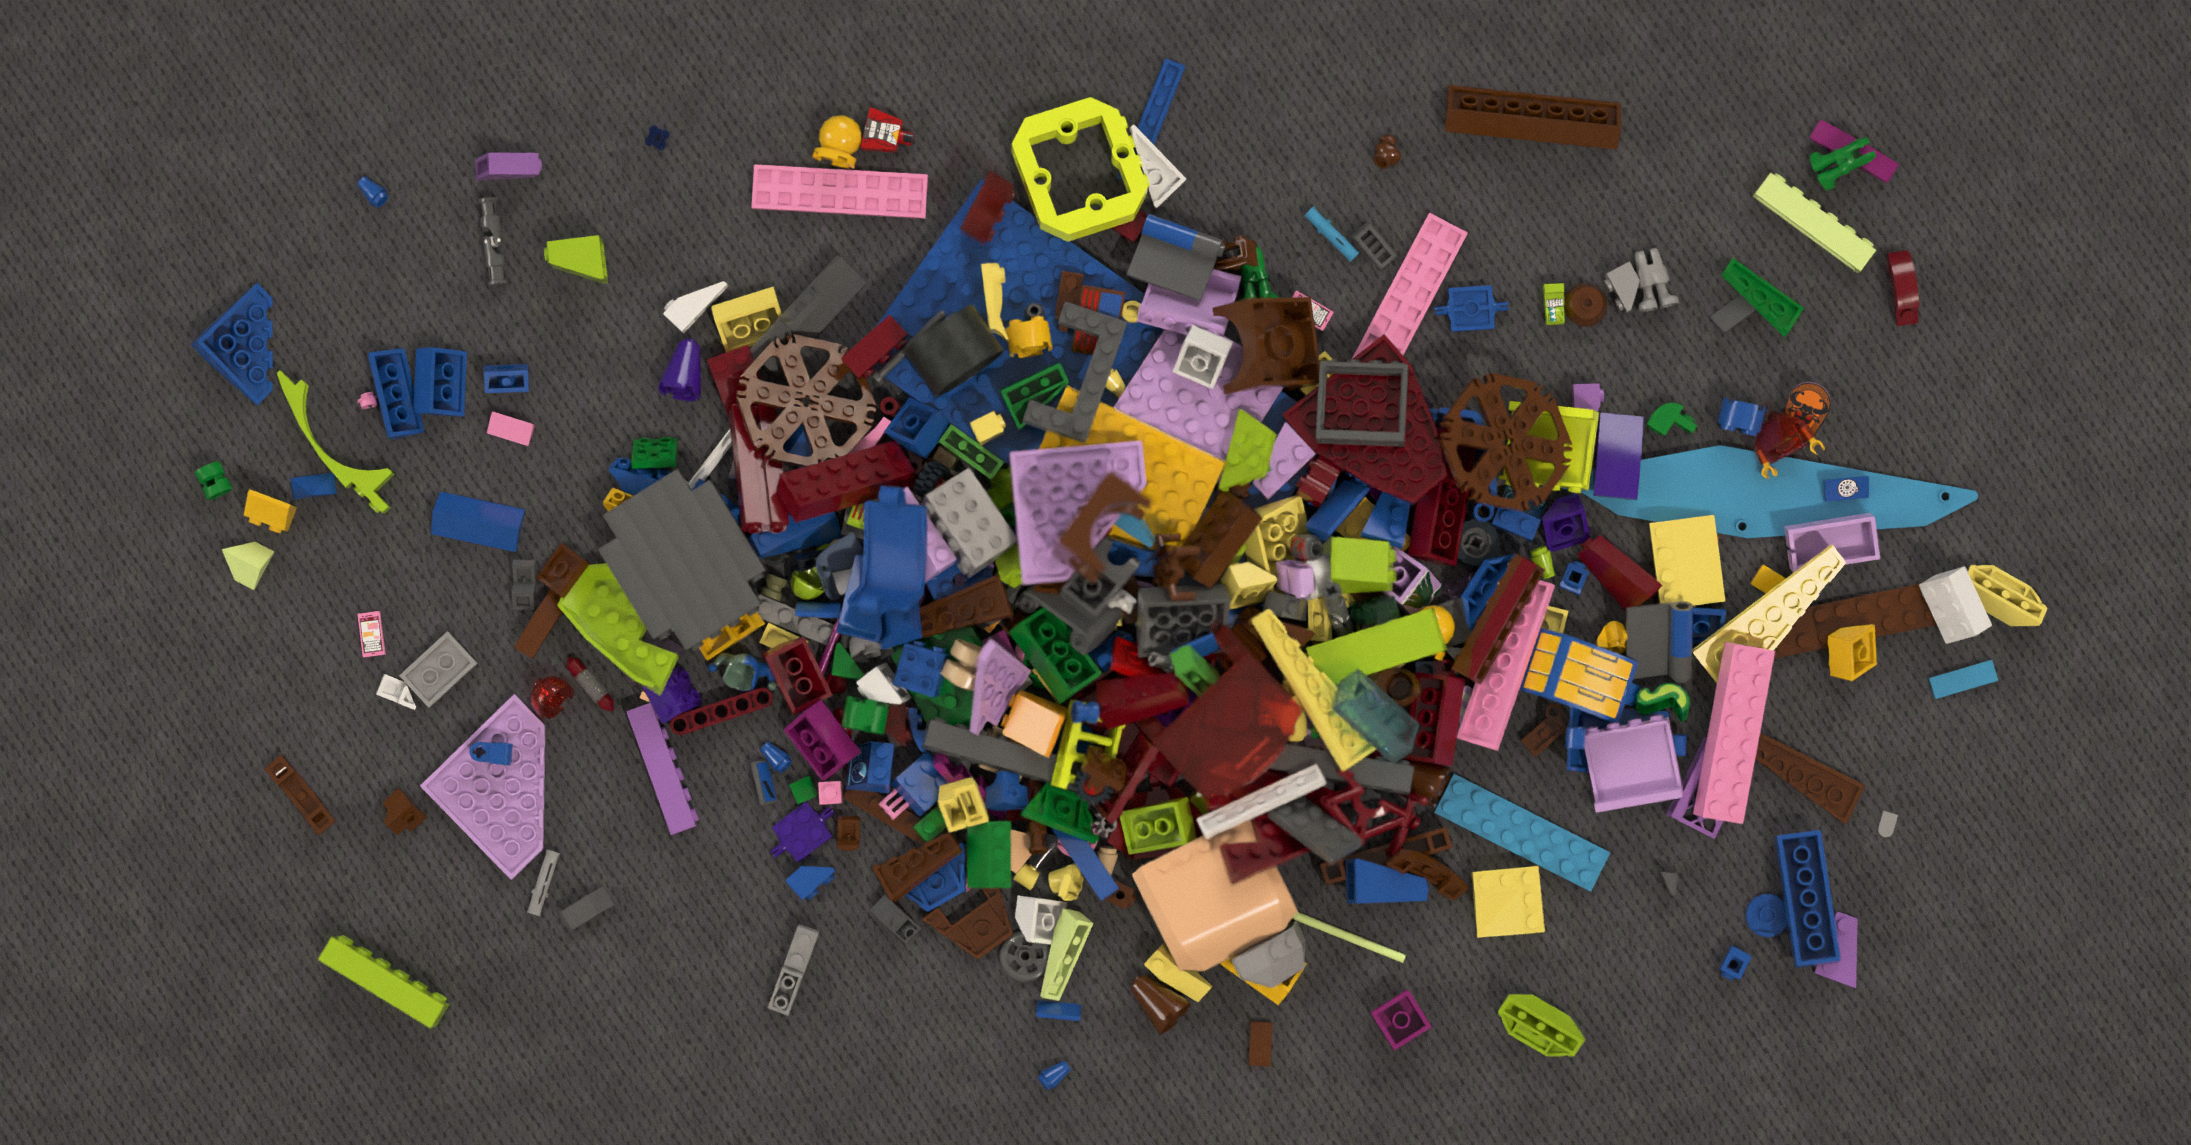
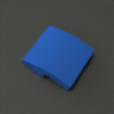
M798 600L795 616L839 619L842 602Z

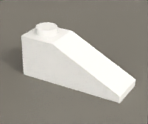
M723 281L679 297L676 301L672 299L664 307L666 311L663 314L680 331L685 333L725 291L728 285Z

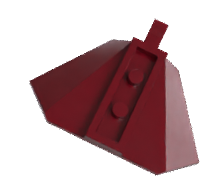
M1150 775L1152 791L1134 793L1125 810L1186 796L1178 787L1162 790L1161 782ZM1188 799L1196 835L1199 838L1204 834L1197 818L1204 816V814ZM1120 819L1115 830L1112 831L1107 840L1108 843L1133 860L1164 856L1182 847L1176 846L1129 855Z

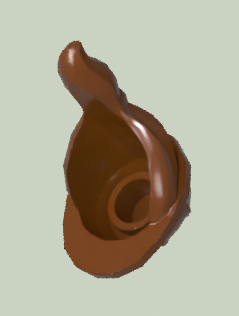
M1390 668L1381 672L1377 678L1376 686L1378 693L1383 699L1395 706L1404 707L1411 704L1422 693L1419 680L1411 671L1401 668Z

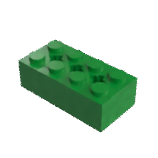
M1044 607L1019 623L1009 632L1060 704L1091 684L1102 674L1088 654H1081L1071 645L1070 635L1072 631L1066 623Z

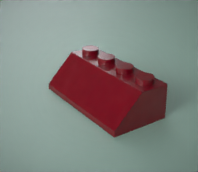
M1415 672L1422 693L1410 704L1402 759L1452 766L1465 679Z

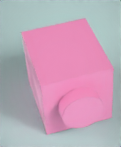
M842 781L818 782L819 802L821 805L843 803Z

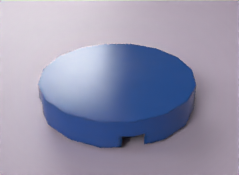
M1761 894L1753 898L1746 909V922L1749 928L1755 934L1762 937H1774L1784 931L1788 925L1784 901L1773 894Z

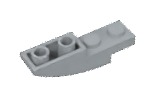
M800 924L798 925L771 997L769 1009L789 1015L811 958L819 931Z

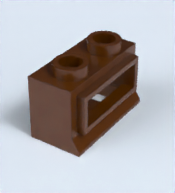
M1246 236L1234 237L1233 242L1230 243L1223 241L1222 244L1226 245L1224 253L1240 248L1241 255L1224 260L1218 257L1213 269L1225 272V270L1240 271V266L1242 265L1258 266L1255 241L1247 239Z

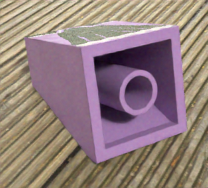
M1394 547L1393 549L1396 550L1397 560L1393 562L1396 582L1393 583V591L1380 592L1400 610L1408 615H1412L1429 606L1443 586L1428 568L1397 547Z

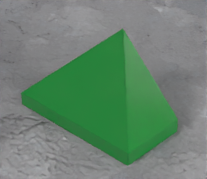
M837 643L834 648L832 675L858 681L865 675L841 643Z

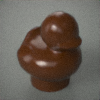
M1389 134L1380 137V143L1374 149V163L1382 169H1387L1389 166L1396 165L1400 161L1401 152L1395 147L1396 138L1393 135Z

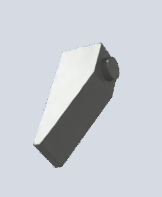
M1267 591L1263 612L1270 609L1276 616L1308 621V601L1304 598Z

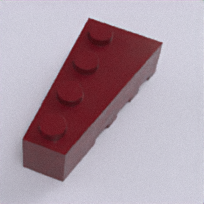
M1176 673L1096 681V700L1099 706V718L1108 730L1189 705L1188 687Z

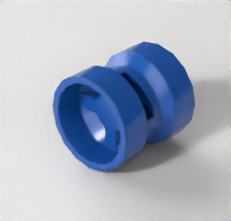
M1074 701L1071 708L1073 723L1087 721L1089 724H1096L1099 718L1098 703L1088 702L1084 704L1082 701Z

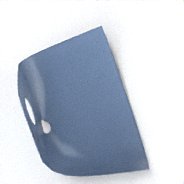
M853 532L828 546L816 560V568L823 588L831 600L845 596V594H835L831 572L852 568L855 555H861L864 552ZM823 565H825V571H824V572H823V570H822V566H823Z

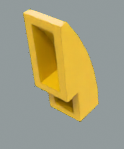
M756 612L749 617L745 614L739 618L741 622L734 627L729 628L727 625L721 629V635L712 640L710 637L703 640L704 645L699 649L707 661L763 626L765 623L759 613Z

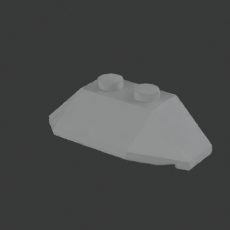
M1295 920L1289 923L1283 932L1247 949L1231 959L1241 980L1273 988L1305 968L1306 939Z

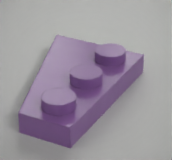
M1836 911L1834 918L1841 961L1833 964L1818 965L1814 973L1856 988L1858 919Z

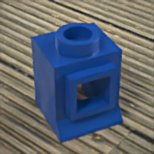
M1574 561L1573 564L1568 563L1558 588L1568 590L1574 593V595L1579 596L1589 573L1588 570H1585L1586 565ZM1572 570L1582 574L1578 584L1568 580Z

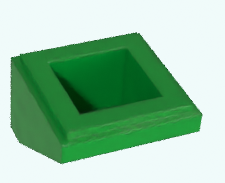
M810 776L789 784L798 805L819 796Z

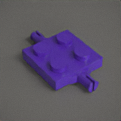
M806 801L771 827L780 842L779 845L770 850L771 854L776 858L786 850L799 863L831 839L833 836L825 824V820L835 814L830 806L819 814Z

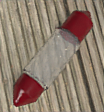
M568 657L566 668L575 677L577 683L602 710L613 711L614 700L608 694L606 688L589 668L585 667L579 658Z

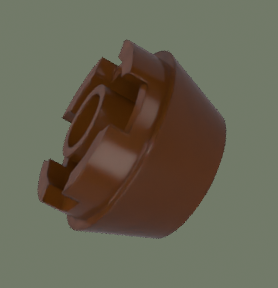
M1588 283L1578 284L1566 294L1564 310L1567 317L1574 324L1584 327L1592 326L1600 322L1607 310V300L1604 293L1597 286Z

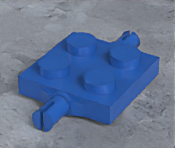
M1492 285L1448 288L1447 306H1434V315H1448L1451 332L1495 329L1494 316L1496 311H1509L1508 302L1495 303L1492 296Z

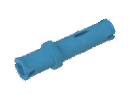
M1314 206L1304 215L1318 229L1317 232L1319 234L1322 233L1349 262L1360 253L1330 224L1331 221L1329 219L1326 220Z

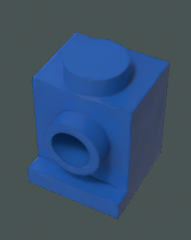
M1729 946L1719 967V970L1723 971L1721 976L1731 981L1734 978L1740 980L1752 956L1733 946ZM1732 960L1737 962V966L1734 969L1729 966Z

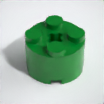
M847 696L841 727L874 734H884L889 704Z

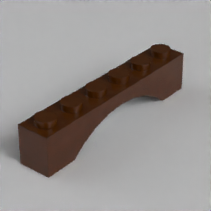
M1443 827L1406 838L1402 850H1412L1430 855L1451 849L1452 844L1447 828ZM1390 843L1345 856L1332 865L1328 862L1319 864L1324 884L1329 885L1346 880L1345 859H1361L1389 867L1387 866V861L1392 857L1386 854V850L1389 848Z

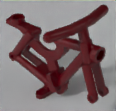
M1337 768L1335 772L1347 781L1349 787L1328 796H1322L1320 802L1335 820L1362 839V845L1366 839L1395 828L1390 846L1386 850V854L1393 857L1402 850L1409 830L1408 827L1415 829L1420 823V818L1413 814L1415 803L1425 806L1428 804V799L1410 791V795L1399 794L1407 799L1405 808H1401L1385 799H1380L1378 807L1368 809L1361 803L1360 796L1365 792V789L1353 780L1355 775L1348 769L1342 771ZM1347 800L1351 801L1354 810L1358 813L1354 826L1337 804ZM1388 811L1398 815L1394 819L1366 830L1368 818L1383 816Z

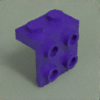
M681 666L672 670L661 696L642 685L662 724L702 704L699 692L693 687L689 674Z

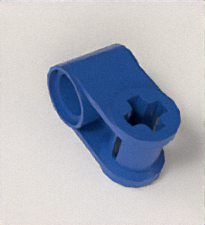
M476 742L470 747L469 752L471 758L475 761L511 766L513 744ZM481 745L482 749L486 750V754L478 758V754H475L474 751L479 749Z

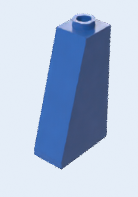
M856 554L836 633L879 643L882 633L881 615L864 614L860 612L859 607L848 606V598L861 585L863 554Z
M1345 859L1347 903L1427 901L1429 893L1427 879L1408 873L1402 874L1394 869L1361 859Z

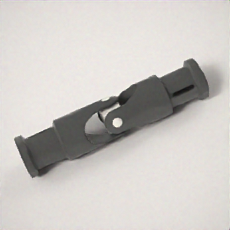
M497 197L479 199L482 209L480 220L485 265L489 272L488 286L507 284V280L504 277L503 267L505 266L500 216L497 215ZM492 247H497V252H496V253H495V251L493 250Z
M1329 583L1323 587L1322 594L1326 599L1325 604L1332 621L1334 633L1337 635V638L1354 633L1353 625L1345 599L1341 595L1342 590L1339 584Z

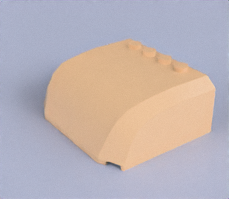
M1250 820L1208 839L1203 835L1140 867L1132 874L1179 971H1205L1283 932L1292 917L1298 913L1277 868L1231 886L1219 848L1222 843L1257 842Z

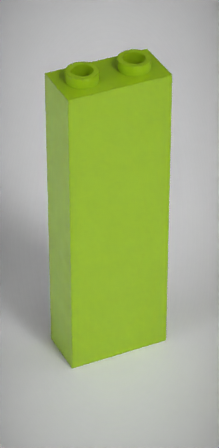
M1431 608L1306 648L1307 653H1305V656H1310L1314 660L1312 664L1320 673L1324 672L1337 685L1446 651L1447 648L1435 610Z

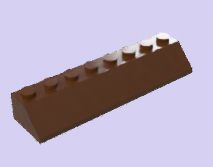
M1448 85L1445 131L1476 136L1484 135L1496 138L1532 140L1542 143L1551 142L1561 145L1570 144L1582 147L1618 149L1621 133V103Z

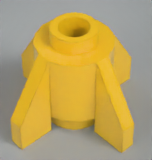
M1617 621L1607 623L1595 642L1596 646L1617 654L1624 653L1628 638L1625 626Z

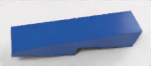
M1052 829L1101 901L1120 889L1087 841L1057 829Z

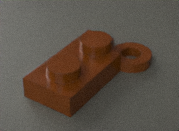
M1549 704L1545 708L1546 719L1520 740L1534 757L1566 731V726L1560 720L1562 708L1558 704ZM1551 708L1557 709L1558 713L1556 716L1550 715L1549 711Z

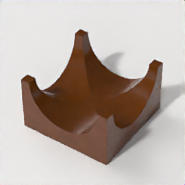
M1311 297L1249 298L1213 307L1214 316H1223L1233 322L1240 333L1243 344L1241 368L1237 376L1230 383L1223 385L1224 394L1284 387L1282 392L1319 384L1320 361Z
M1110 470L1057 541L1051 554L1094 584L1099 578L1095 572L1101 575L1106 568L1096 556L1092 546V529L1094 524L1100 519L1114 514L1128 515L1141 521L1146 512L1138 506L1149 510L1154 502Z

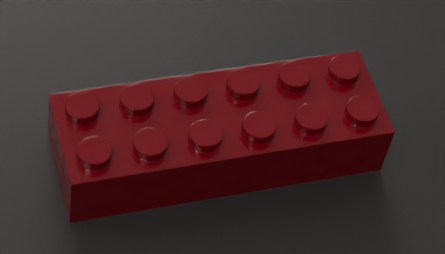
M1436 428L1439 440L1443 439L1439 436L1441 433H1448V428ZM1440 443L1447 478L1417 501L1408 555L1435 565L1456 566L1470 489L1468 488L1466 492L1462 493L1461 488L1457 487ZM1457 445L1456 452L1463 470L1469 473L1474 467L1477 448Z
M894 440L781 473L776 492L795 523L858 505L867 500L878 499L880 486L903 489L908 487L911 489L916 471L897 441Z

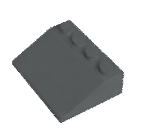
M1225 584L1213 585L1211 589L1205 585L1176 586L1177 592L1195 591L1196 593L1195 600L1172 601L1169 597L1168 589H1162L1163 587L1139 588L1137 600L1138 657H1149L1152 652L1168 656L1173 653V649L1211 633L1214 634L1219 645V650L1211 654L1224 653L1230 607V597Z

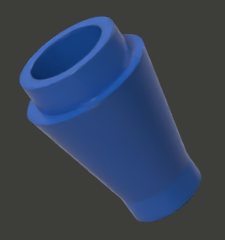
M366 176L358 181L357 186L361 189L371 206L379 208L386 203L389 198L386 189L369 180Z
M770 742L764 744L760 749L774 771L783 773L792 763L789 754L775 747Z
M1063 1060L1041 1071L1037 1078L1048 1091L1051 1088L1054 1089L1071 1069Z

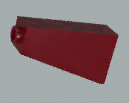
M1601 535L1594 540L1590 537L1581 545L1583 549L1577 556L1625 612L1626 608L1641 605L1662 587L1660 582Z

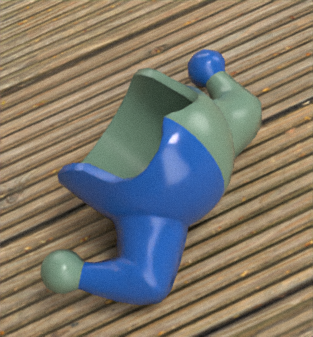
M720 653L716 660L708 665L710 672H715L718 666L725 665L723 682L737 691H753L759 677L762 676L768 678L769 683L767 687L769 690L773 691L777 687L767 664L758 663L749 654L732 655Z

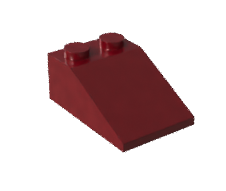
M748 345L707 359L728 417L732 404H737L736 392L746 391L744 386L738 385V382L742 380L739 379L740 376L754 362ZM757 371L756 376L759 380H761L759 372ZM752 403L750 406H757L758 404Z

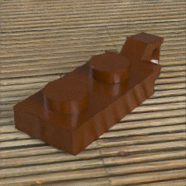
M1062 271L1055 320H1059L1065 302L1079 306L1084 274ZM1060 325L1059 332L1068 333V327Z

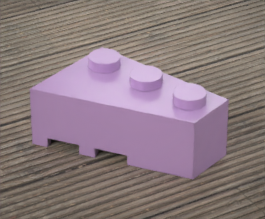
M1286 422L1274 443L1270 459L1272 471L1267 472V475L1263 478L1255 479L1252 484L1266 500L1270 499L1316 454Z

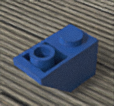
M801 866L785 881L802 900L805 898L811 900L819 892L817 888L822 883L826 886L835 878L833 873L836 870L833 867Z

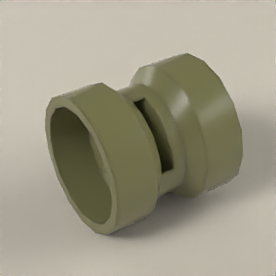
M767 573L765 578L766 587L761 588L760 594L780 601L782 597L781 591L786 586L787 580Z

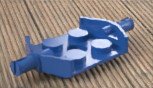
M956 560L954 565L925 584L934 601H937L994 575H992L989 566L969 578L967 574H962L957 566L958 561ZM957 575L963 576L966 579L964 585L956 586L953 583L954 577Z

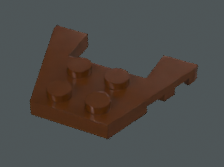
M981 888L988 899L954 924H951L939 906L922 919L978 960L1013 935L1011 923L999 888Z

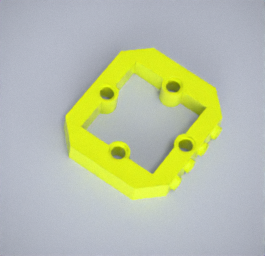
M1089 97L1024 119L1012 142L1011 153L1041 230L1069 242L1134 221L1147 195L1150 183L1147 174H1143L1140 167L1143 166L1139 154L1135 155L1132 135L1128 136L1126 131L1128 128L1127 121L1124 116L1121 117L1118 109ZM1101 123L1112 150L1111 162L1114 167L1119 169L1128 193L1106 200L1101 194H1091L1086 199L1084 208L1057 216L1048 193L1051 188V174L1048 170L1039 168L1031 145L1057 138L1063 144H1071L1076 140L1078 130ZM1068 127L1072 129V131L1070 133H1065L1062 131V129ZM1125 153L1127 157L1119 158L1117 154ZM1037 179H1043L1045 183L1043 185H1039L1035 183V181ZM1097 204L1101 206V209L1093 210L1091 206Z

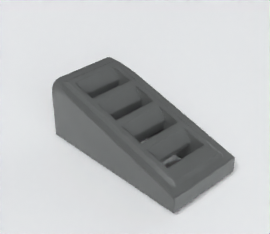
M1365 223L1350 236L1380 270L1397 256L1370 223ZM1368 231L1370 235L1362 241L1361 237ZM1375 238L1377 241L1368 248L1366 244ZM1381 245L1382 248L1378 252L1373 254L1372 251L1377 246ZM1387 251L1390 256L1388 258L1385 256L1379 261L1377 258Z

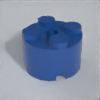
M1723 398L1718 419L1721 429L1735 431L1736 428H1741V433L1756 436L1757 432H1761L1766 407L1760 406V410H1758L1759 405L1731 400L1728 403L1729 399Z

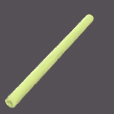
M1300 912L1292 917L1296 921L1401 963L1404 962L1406 957L1403 953Z

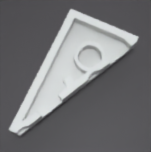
M1133 124L1130 127L1137 154H1139L1142 161L1143 173L1147 174L1150 186H1148L1153 205L1157 208L1186 178Z

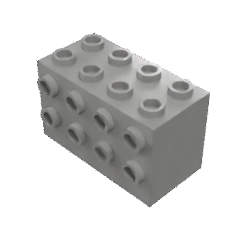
M969 468L927 494L921 505L926 506L928 518L957 558L959 570L962 574H967L969 578L995 562L996 559L1014 547L1018 542L1017 537Z

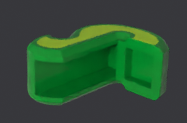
M1663 683L1653 693L1649 691V688H1643L1638 691L1635 709L1639 714L1646 716L1672 707L1681 723L1687 719L1690 698L1681 686L1674 683Z

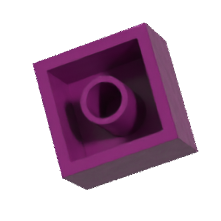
M1408 989L1370 1012L1393 1050L1398 1049L1431 1028L1430 1023Z

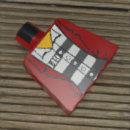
M870 107L861 150L897 153L899 143L911 146L914 133L902 131L903 121Z

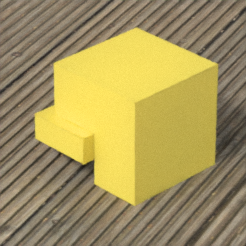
M973 777L939 786L938 804L949 832L966 828V824L967 827L989 821V816Z

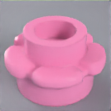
M373 392L361 394V398L357 401L361 409L370 408L368 405H372V407L378 406V396L374 395Z

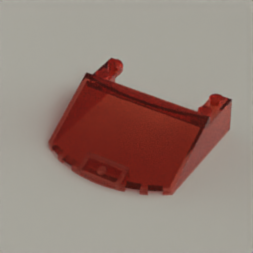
M1226 624L1218 631L1216 642L1233 661L1234 665L1167 728L1155 715L1135 721L1150 738L1151 743L1205 799H1212L1214 796L1221 794H1230L1233 792L1232 790L1242 785H1248L1263 774L1285 750L1284 746L1290 736L1294 735L1296 731L1295 725L1298 717H1301L1303 710L1245 641Z

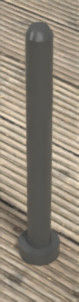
M939 311L877 373L874 371L871 376L882 385L885 382L883 378L906 357L904 350L917 338L940 323L946 317V314L943 311Z

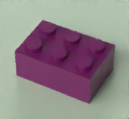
M822 700L804 711L784 729V732L822 782L837 773L861 753Z

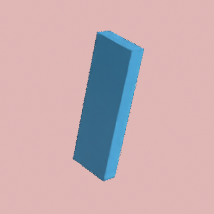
M1992 660L1928 678L1934 699L1998 681Z

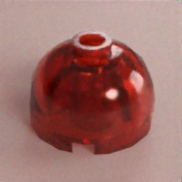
M548 676L543 679L540 678L533 684L530 702L535 712L542 719L545 716L551 719L565 708L559 706L568 697L572 700L574 689L567 681L560 677Z

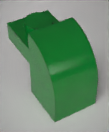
M1667 403L1660 406L1652 413L1645 424L1646 427L1662 437L1667 434L1672 424L1677 425L1689 434H1692L1698 425L1694 424L1695 420L1684 413L1682 416L1679 414L1684 406L1677 403Z

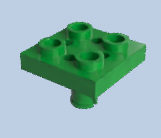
M640 438L634 440L631 459L632 469L656 468L663 470L666 467H676L677 438Z

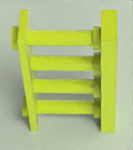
M1070 699L1051 781L1052 786L1065 789L1067 784H1074L1076 775L1070 772L1072 763L1075 761L1083 763L1085 754L1077 753L1075 750L1077 741L1083 740L1105 745L1106 754L1116 758L1121 732L1125 725L1110 729L1108 737L1083 732L1080 729L1081 723H1073L1071 708L1073 702L1076 701Z

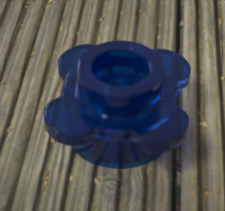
M651 126L648 138L645 139L646 145L655 146L660 151L664 150L666 147L665 142L670 137L669 131L658 129L657 126Z

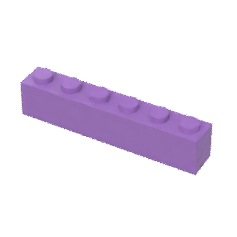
M651 703L626 711L670 834L674 835L696 827V821H699L696 809H691L688 802L692 798L688 788H683L681 780H684L681 768H676L674 760L677 757L673 746L669 747L666 739H669V734L666 727H661L659 717Z

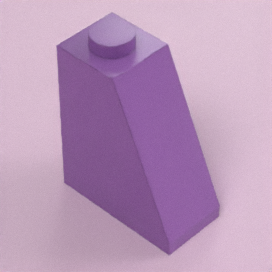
M487 153L475 159L476 181L532 178L539 175L542 169V162L539 159L538 153Z

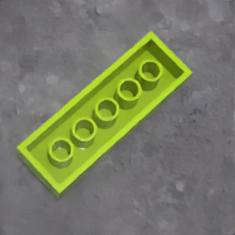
M347 936L331 937L318 958L319 961L427 1027L434 1028L438 1025L450 1005L446 1002L447 998L438 992L431 993L427 991V985L418 980L417 982L409 980L410 975L400 969L394 971L390 968L391 963L383 958H373L371 956L372 952L363 946L361 948L353 946L354 941Z

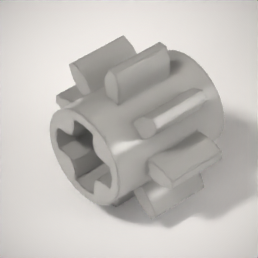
M1095 813L1096 819L1092 825H1095L1097 829L1094 833L1102 832V837H1108V832L1111 834L1115 830L1117 821L1115 820L1114 824L1108 821L1106 823L1108 827L1104 828V820L1106 819L1100 813Z

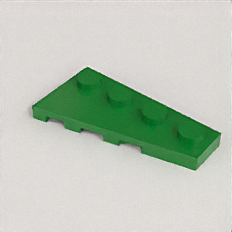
M1732 258L1721 274L1774 328L1786 337L1804 307L1734 258Z

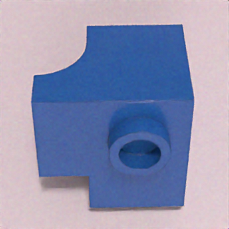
M1008 771L997 772L995 782L985 787L987 809L1003 812L1010 809L1023 810L1028 805V787L1019 785V774Z

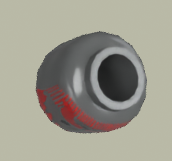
M1298 534L1291 543V554L1297 561L1315 560L1321 557L1323 553L1322 541L1315 535Z

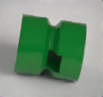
M220 461L210 463L194 472L199 484L204 485L202 491L207 501L216 499L233 490L229 479L223 476L225 470Z

